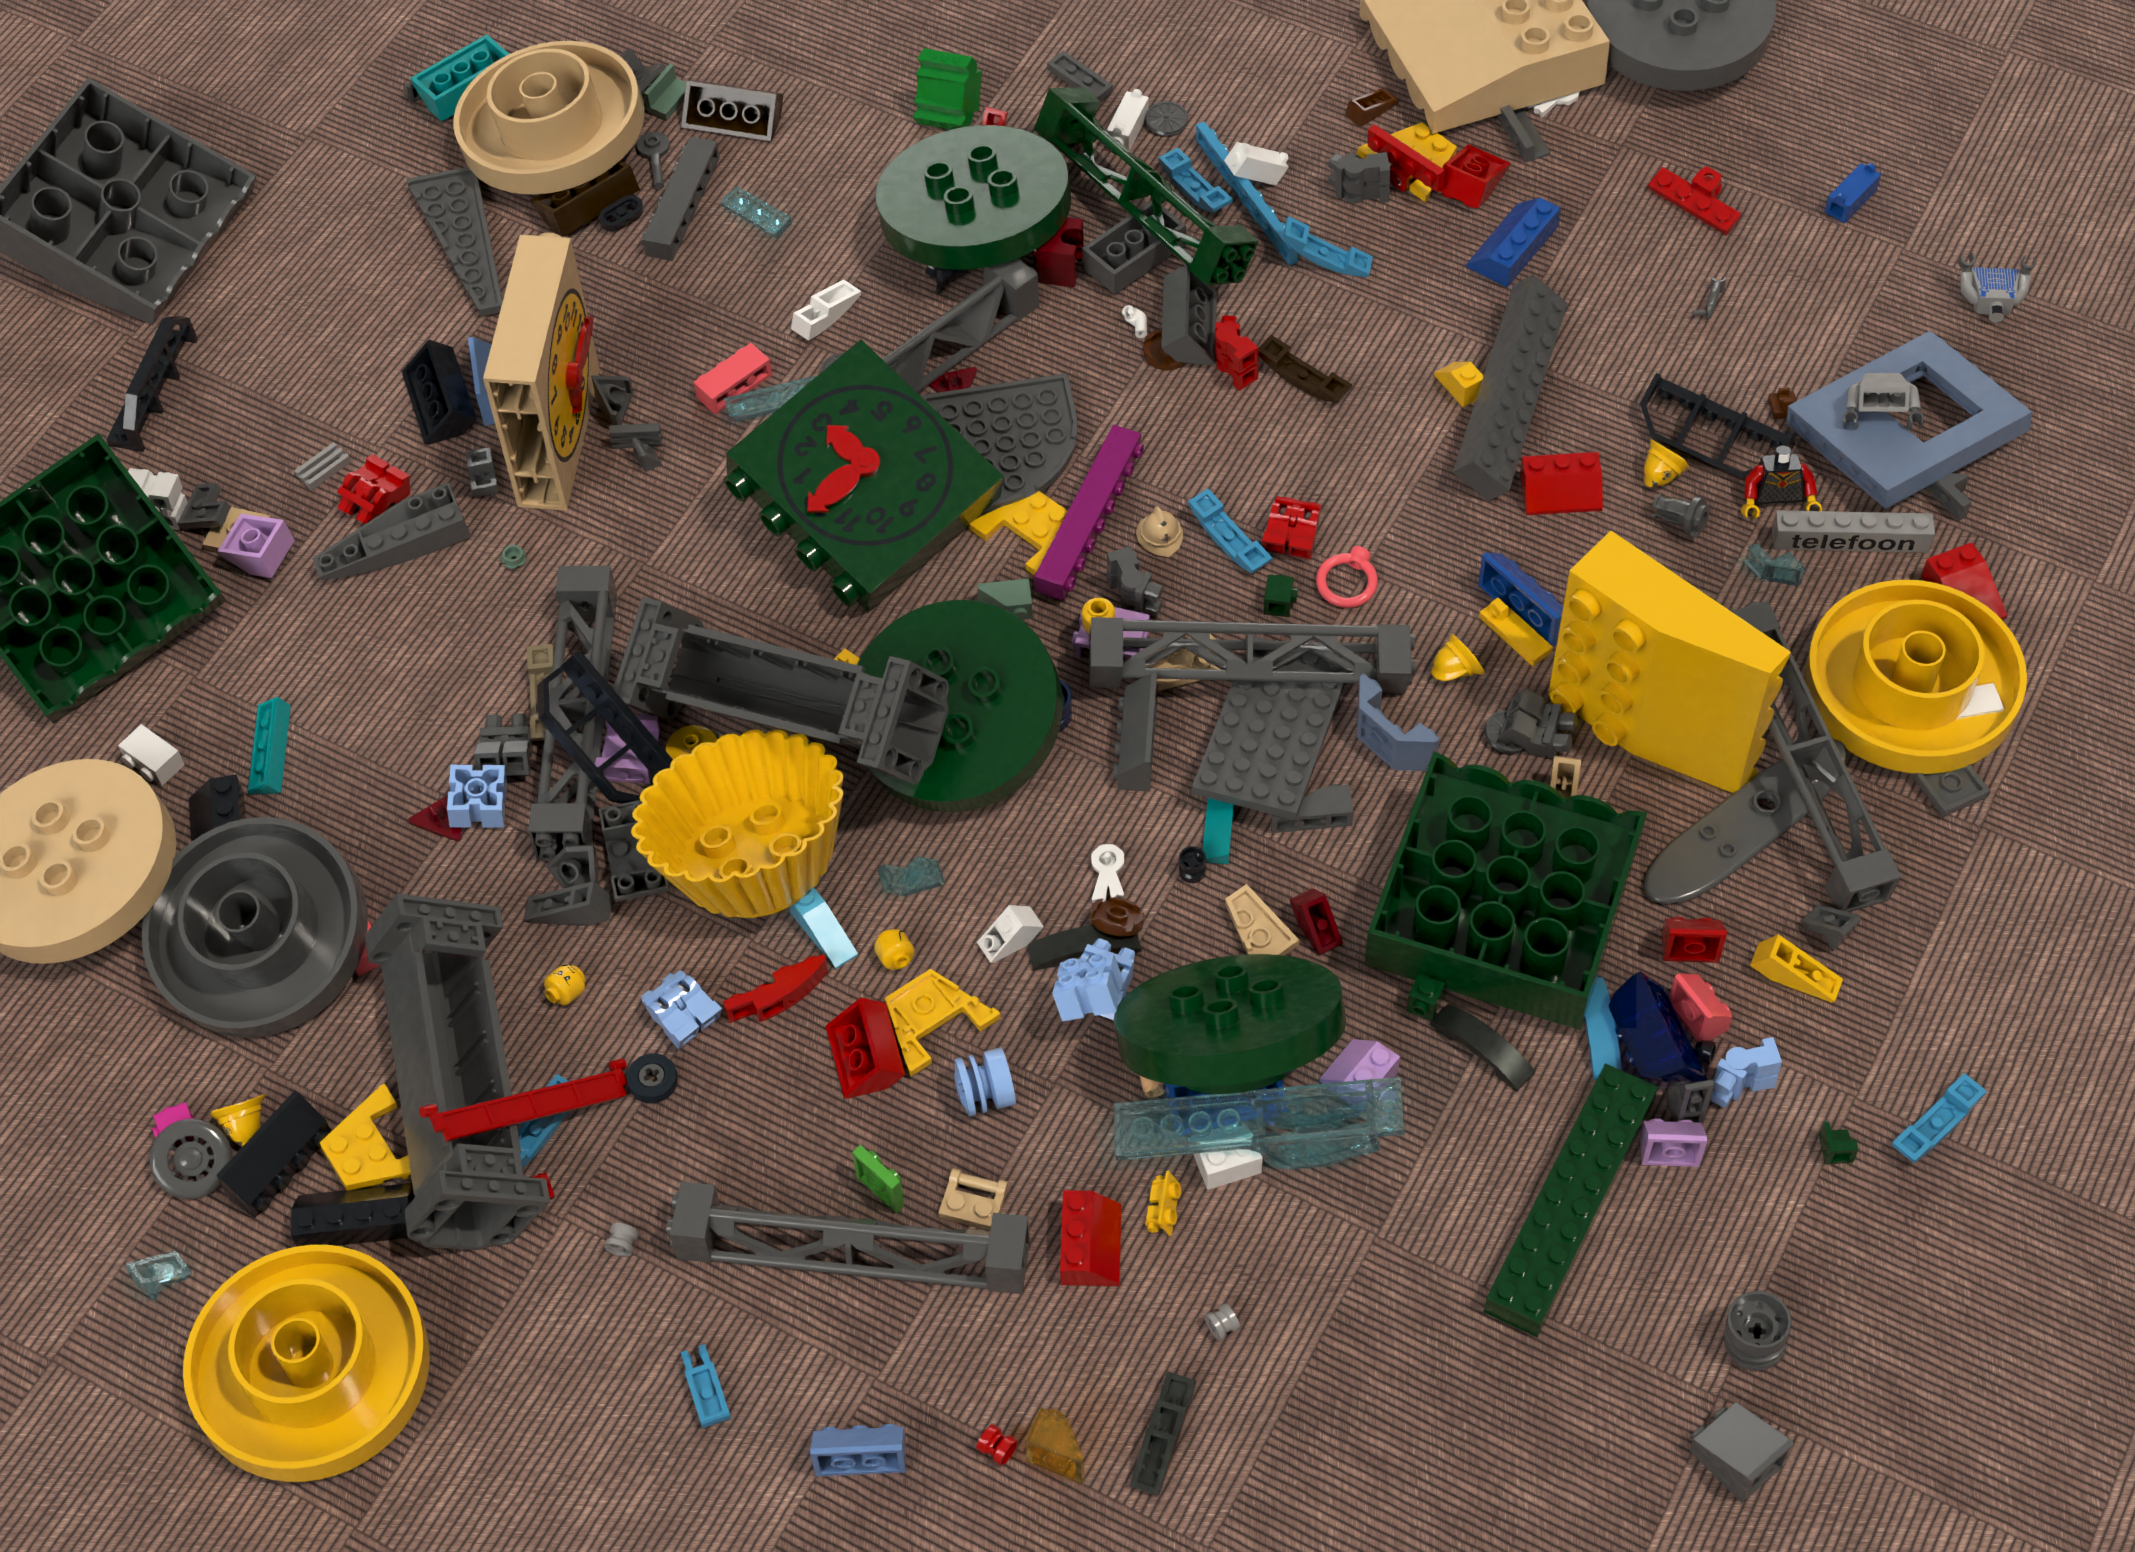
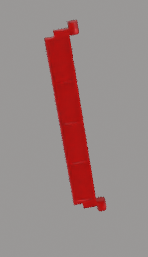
M621 1058L609 1062L610 1072L438 1113L436 1104H430L420 1107L419 1114L422 1118L429 1117L435 1133L442 1132L446 1142L623 1098L626 1096L623 1087L627 1085V1080L622 1070L626 1069L627 1064L625 1059Z

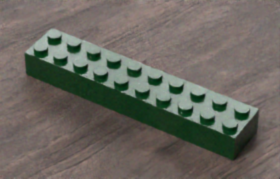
M1606 1063L1604 1064L1486 1298L1484 1313L1538 1338L1642 1128L1643 1121L1646 1120L1654 1104L1658 1086Z

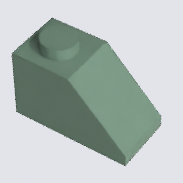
M1029 579L977 584L979 602L1005 609L1022 621L1033 619Z

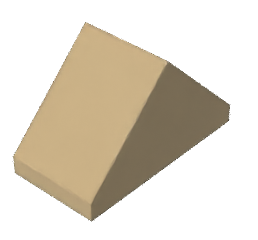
M1554 756L1549 786L1556 789L1564 798L1577 795L1581 759Z

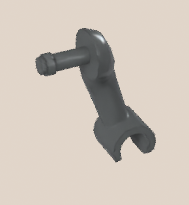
M1722 276V280H1716L1714 277H1711V291L1705 310H1693L1692 316L1705 315L1706 320L1712 317L1719 293L1725 290V276Z

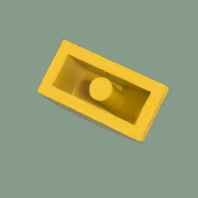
M1453 362L1434 372V376L1462 407L1476 401L1483 375L1472 362Z

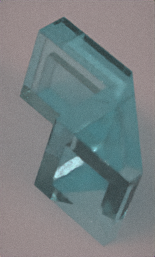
M1757 542L1748 547L1745 563L1760 580L1794 586L1802 583L1805 568L1790 551L1772 560Z
M919 856L905 868L883 864L877 869L884 891L900 896H908L940 887L945 883L938 861Z

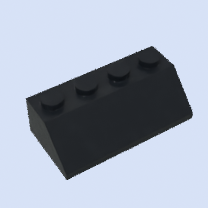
M428 340L401 372L424 442L430 445L463 435L477 418L453 347Z
M236 774L209 779L189 798L192 841L218 826L246 819L244 791Z
M295 1090L216 1175L229 1200L256 1218L260 1212L265 1211L270 1206L272 1199L279 1191L284 1190L290 1184L291 1178L300 1169L307 1166L311 1156L321 1148L320 1142L331 1132L327 1121Z
M412 1183L349 1191L342 1190L298 1195L291 1209V1237L296 1246H340L408 1238L404 1210L414 1199Z

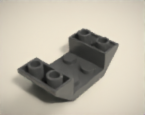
M640 800L598 809L606 842L616 902L670 891L669 881L651 867L647 859L637 851L636 845L638 840L631 833L632 827L637 823L632 813L638 805L642 804Z

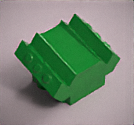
M923 48L917 58L921 66L916 73L918 84L914 103L918 108L913 115L914 120L918 124L949 130L970 126L973 120V112L979 111L982 71L977 69L976 61L972 56Z

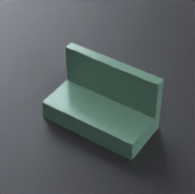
M670 63L644 92L647 112L666 121L684 102L686 82L676 78L673 64Z

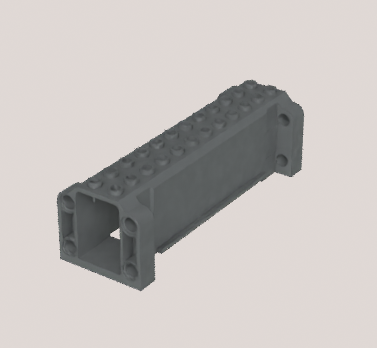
M642 597L613 688L627 706L645 714L658 716V718L673 720L680 708L686 704L704 711L793 734H803L809 738L860 750L857 763L890 778L912 784H917L921 780L924 771L933 763L949 711L947 702L948 681L911 661L889 656L882 679L864 673L865 668L862 666L706 629L701 620L662 601ZM680 643H681L682 648H681L680 655H679V658H678V661H677V664H676V667H675V671H672L673 666H674V663H675V659H676V656H677V653H678V650H679V647H680ZM673 674V677H672V680H671V683H670V686H669V689H668V688H667V685H668V682H669V678H670V675Z
M397 893L365 934V944L368 961L379 964L384 978V993L413 1192L415 1195L413 1201L404 1210L407 1236L412 1240H419L424 1247L480 1250L493 1245H506L513 1242L550 1203L546 1179L524 1177L517 1124L446 1142L442 1132L435 1133L429 1117L422 1118L419 1114L420 1107L430 1104H436L438 1113L512 1095L490 961L484 960L483 955L486 952V948L503 929L501 910L499 906ZM424 950H428V951H436V952H434V953H426V952H423V951H424Z

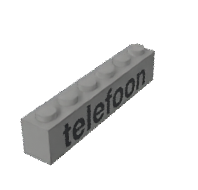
M1776 510L1772 526L1773 550L1929 553L1935 536L1933 513Z

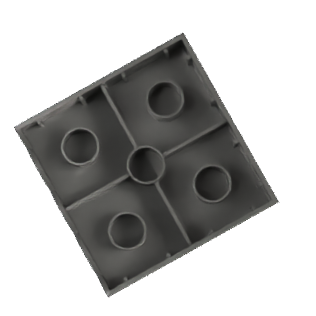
M88 77L0 186V252L65 290L153 325L252 194L256 175Z

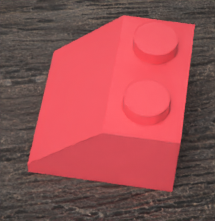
M1677 974L1674 977L1668 1005L1698 1042L1701 1040L1710 1041L1728 1031L1732 1020L1731 1011L1725 1003H1721L1715 996L1712 986L1708 982H1704L1699 974Z

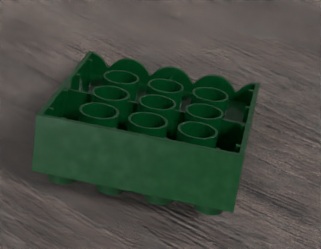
M99 433L0 501V656L53 724L226 602L217 586Z
M1433 751L1368 930L1365 965L1416 980L1418 974L1422 973L1445 982L1446 990L1581 1030L1639 846L1647 812L1625 811L1617 813L1606 802L1591 796L1575 795L1564 798L1556 789L1539 781L1519 780L1511 783L1503 774L1490 767L1465 765L1459 768L1446 756Z

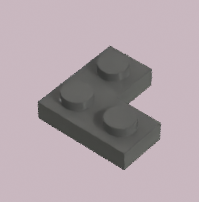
M217 483L196 485L177 523L183 530L222 527L231 506L226 501H217L222 490Z

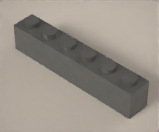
M690 136L687 145L682 147L681 158L674 165L671 179H668L666 182L665 193L663 196H660L657 210L650 217L648 230L642 234L641 243L644 245L646 256L669 261L674 260L719 161L717 141Z

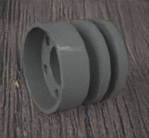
M1763 1291L1747 1292L1734 1300L1728 1311L1724 1334L1725 1350L1734 1362L1750 1370H1767L1780 1362L1785 1355L1792 1323L1790 1311L1784 1302L1775 1295Z

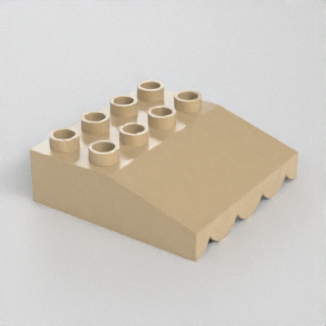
M1360 0L1361 19L1370 22L1373 37L1379 48L1382 50L1387 49L1389 60L1396 76L1401 80L1406 79L1409 95L1418 109H1424L1432 134L1502 114L1501 107L1510 105L1514 111L1605 84L1610 41L1582 0Z

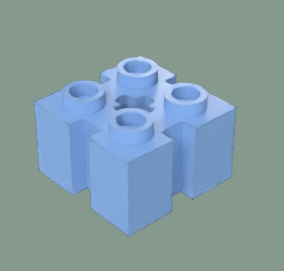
M450 765V792H448L447 802L449 826L472 827V822H482V828H504V801H506L507 792L505 765H483V771L473 770L472 765Z
M1102 953L1095 954L1086 962H1083L1082 959L1072 958L1060 963L1057 973L1058 981H1055L1052 994L1062 1022L1084 1018L1085 1014L1094 1012L1095 1016L1117 1012L1118 994L1121 993L1123 978L1114 953L1105 955Z

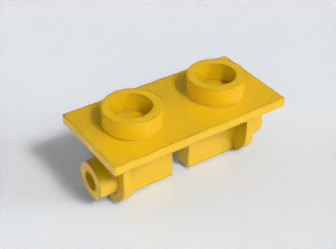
M1166 1171L1165 1176L1158 1175L1152 1181L1149 1201L1151 1203H1158V1205L1148 1206L1145 1225L1149 1232L1157 1233L1159 1229H1163L1168 1236H1172L1173 1225L1177 1222L1176 1206L1177 1200L1181 1196V1185L1169 1171Z

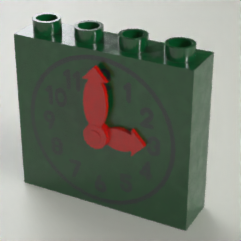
M860 339L726 453L727 476L723 478L727 489L739 501L744 502L751 497L763 509L759 512V517L772 534L779 537L786 532L799 544L794 548V551L799 560L809 570L815 572L822 567L834 579L830 586L841 602L848 607L858 602L869 613L1001 497L1004 476Z

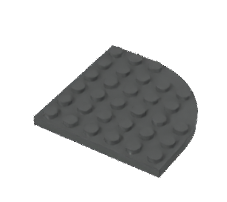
M1067 373L921 395L936 412L1004 476L1001 497L984 512H990L1002 506L1018 502L1038 491L1043 492L1060 477L1073 456L1077 442L1078 424Z

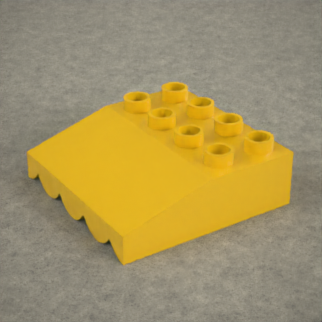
M1610 531L1569 570L1548 695L1553 705L1561 704L1564 712L1576 713L1577 716L1589 723L1594 734L1604 744L1609 746L1618 744L1633 755L1734 793L1758 773L1754 765L1764 750L1766 740L1762 736L1774 715V709L1770 706L1777 697L1783 683V679L1778 675L1787 663L1791 652L1625 539Z

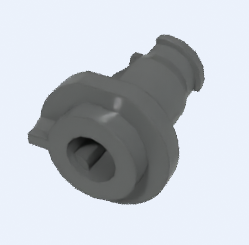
M1659 493L1652 505L1658 508L1652 514L1653 518L1660 517L1667 522L1684 526V534L1694 538L1699 537L1700 532L1704 530L1709 519L1710 507L1707 505L1706 498L1701 496H1695L1690 502L1676 497H1666L1664 494Z

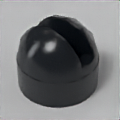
M1709 1040L1697 1042L1696 1048L1693 1050L1694 1056L1703 1063L1711 1064L1715 1055L1716 1042Z

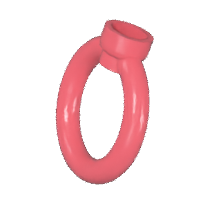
M1354 546L1350 553L1337 554L1325 560L1316 575V585L1320 595L1330 604L1341 608H1354L1368 602L1373 597L1378 586L1376 570L1369 562L1371 558L1370 552L1361 546ZM1348 563L1352 568L1362 569L1366 573L1368 579L1367 587L1360 595L1344 598L1337 596L1327 586L1326 577L1328 572L1339 564Z

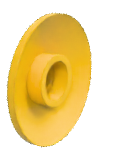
M699 725L685 726L675 731L669 737L666 744V752L674 760L680 755L691 754L692 750L701 743H715L717 737L706 727Z

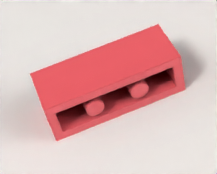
M752 343L748 344L693 382L696 398L712 413L717 414L772 375L770 359Z

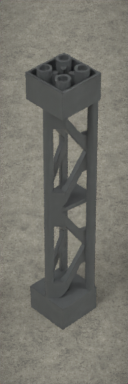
M559 566L556 594L560 607L552 672L564 663L567 630L576 634L588 652L585 657L608 683L613 626L617 606V591L611 566ZM584 621H595L594 628H589ZM560 674L551 681L549 705L550 713L567 730L572 726L570 721H579L595 707L588 699L581 697L583 693L577 686L567 694L574 683L568 677L562 683V674ZM600 713L584 724L583 733L578 734L575 731L570 735L594 764L596 757H600L604 719ZM547 728L545 730L537 803H531L528 827L536 859L551 861L567 845L592 844L597 786L575 761L550 790L555 737ZM578 776V779L572 784V786L559 799L555 801V799L564 790V788L573 779V777ZM576 797V803H570Z
M1768 601L1761 603L1752 602L1736 610L1728 609L1790 651ZM1790 654L1786 663L1787 667L1782 669L1778 676L1783 679V683L1793 693L1799 730L1797 740L1792 741L1774 701L1770 706L1774 709V715L1769 728L1834 865V870L1825 889L1834 908L1845 912H1853L1889 901L1901 879V875L1888 848H1885L1792 654ZM1806 709L1820 734L1819 738L1809 739ZM1824 746L1840 776L1837 779L1818 763L1813 762ZM1818 780L1824 782L1845 800L1852 841L1850 851L1847 853L1813 785ZM1860 820L1876 851L1874 853L1863 855L1858 823Z
M1091 617L1089 687L1120 688L1122 678H1143L1150 673H1157V679L1359 683V678L1364 673L1368 678L1374 679L1379 683L1382 694L1405 695L1407 686L1412 685V675H1415L1416 660L1411 659L1412 650L1415 649V635L1410 634V625L1395 624L1365 626L1123 620V618ZM1123 631L1163 632V638L1123 637ZM1210 633L1246 634L1244 640L1210 639ZM1253 634L1290 635V641L1253 640ZM1185 635H1187V636L1190 637L1191 639H1181V638L1184 637ZM1337 636L1374 637L1373 643L1337 642ZM1314 638V639H1316V640L1319 641V642H1308V641H1310L1311 639ZM1123 648H1145L1123 663ZM1181 649H1186L1221 670L1148 667ZM1228 650H1245V662ZM1253 651H1273L1253 664ZM1308 652H1313L1347 673L1275 670ZM1334 653H1337L1338 655H1340L1341 657H1343V658L1346 659L1347 661H1345V660H1343L1342 658L1338 657V656L1335 655ZM1355 653H1372V665Z
M680 1181L679 1191L673 1194L672 1209H675L673 1218L668 1219L667 1236L671 1237L670 1247L674 1248L676 1257L680 1260L710 1263L718 1261L988 1289V1291L1023 1294L1030 1245L1028 1216L993 1213L989 1233L984 1230L975 1229L947 1230L897 1225L875 1219H856L855 1217L847 1218L835 1215L807 1216L757 1211L735 1205H720L716 1187L712 1184ZM735 1222L823 1231V1238L814 1243L779 1251L743 1235L735 1228ZM719 1235L755 1251V1254L715 1251L716 1236ZM876 1236L963 1245V1251L953 1257L918 1265L882 1249L874 1242V1238ZM845 1244L847 1264L806 1260L808 1255L838 1248ZM858 1249L892 1264L894 1269L854 1265L856 1250ZM987 1256L985 1265L986 1278L945 1274L947 1269L974 1263Z

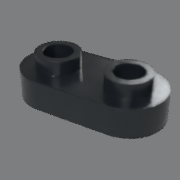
M627 195L607 206L599 214L601 227L606 231L613 232L638 219L643 213L642 200L638 196Z

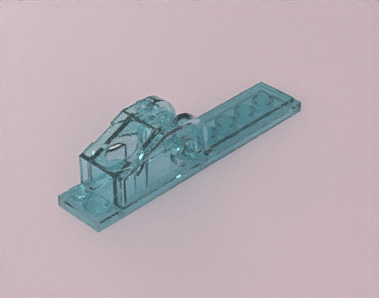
M1401 1077L1252 1090L1233 1094H1208L1114 1103V1143L1117 1161L1229 1150H1251L1260 1153L1266 1163L1277 1168L1301 1169L1324 1167L1361 1154L1366 1155L1380 1151L1379 1137L1405 1135ZM1352 1117L1357 1119L1363 1118L1365 1122L1340 1127L1344 1120ZM1266 1124L1281 1129H1295V1131L1276 1133V1131L1266 1132Z

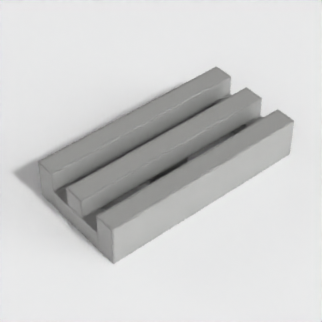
M333 442L294 471L296 477L313 490L348 465L351 460L347 453L344 454L341 448L338 449L337 445Z

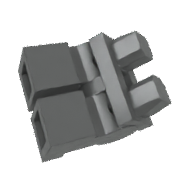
M1351 152L1346 157L1336 153L1328 161V167L1334 170L1328 177V184L1336 188V196L1342 199L1344 197L1347 202L1353 204L1360 203L1364 199L1379 198V203L1389 202L1390 167L1387 152L1366 155V159L1356 158V155Z
M1131 546L1107 553V583L1110 589L1117 588L1121 596V608L1157 617L1163 606V600H1160L1163 586L1152 582L1151 573L1144 572L1142 574L1139 571V562Z
M1525 687L1512 697L1506 715L1507 719L1504 721L1499 739L1507 744L1512 741L1536 757L1547 756L1554 759L1558 752H1570L1572 747L1571 734L1563 733L1564 730H1577L1579 720L1576 713L1564 712L1561 704L1551 705L1544 703V698Z
M487 715L485 728H480V742H478L474 752L476 770L483 771V765H505L506 776L529 775L533 743L526 715H511V727H502L501 715Z

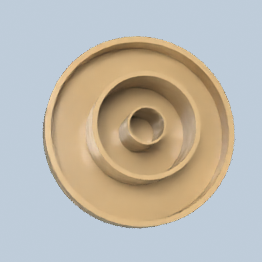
M555 41L533 45L513 52L483 70L468 85L460 97L455 109L453 126L466 164L481 181L494 188L511 193L547 194L584 184L617 164L629 152L641 132L644 122V103L632 69L615 52L587 42Z
M100 759L71 760L37 770L18 780L0 793V953L18 961L39 964L59 963L77 959L96 952L123 936L155 904L171 874L172 862L176 854V833L168 809L140 775L121 764Z

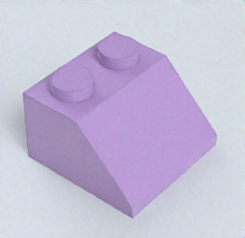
M240 514L217 552L250 575L272 578L295 540L284 520Z
M1352 1039L1319 1078V1082L1366 1112L1397 1075L1400 1056L1378 1041Z
M1661 1119L1643 1121L1640 1132L1641 1165L1700 1167L1707 1144V1135L1702 1123H1693L1690 1120L1664 1122Z

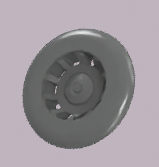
M201 1119L179 1120L163 1129L153 1142L149 1158L150 1169L157 1184L170 1195L182 1199L205 1197L221 1186L216 1175L232 1159L231 1146L224 1133L214 1124ZM194 1136V1141L187 1142L186 1137ZM199 1138L204 1139L207 1143L203 1146L199 1143ZM178 1140H181L182 1145H180L178 1148L175 1147L174 1144ZM210 1146L213 1150V1155L208 1154L207 1149ZM170 1150L175 1151L173 1158H168ZM210 1159H214L212 1168L208 1167ZM172 1162L176 1167L173 1171L169 1167V1163ZM204 1170L208 1171V1174L204 1178H201L200 1174ZM180 1172L184 1175V1178L181 1180L175 1175ZM189 1176H196L197 1180L189 1182L188 1178Z

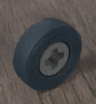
M649 1053L638 1057L631 1063L627 1071V1084L631 1094L645 1103H658L666 1100L673 1094L677 1086L678 1074L674 1063L666 1056L658 1053ZM649 1074L656 1075L657 1080L653 1082L650 1079L648 1080L647 1076Z

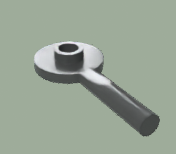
M649 132L638 139L637 149L643 157L651 158L654 187L660 190L664 187L660 157L669 151L670 142L669 138L663 133Z

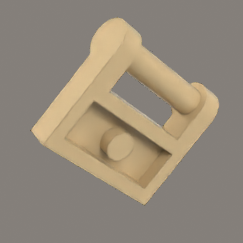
M953 1168L938 1212L939 1218L990 1231L993 1213H1001L1009 1182L1004 1180L996 1182L964 1174L962 1170ZM960 1184L996 1194L994 1199L958 1191L957 1189Z

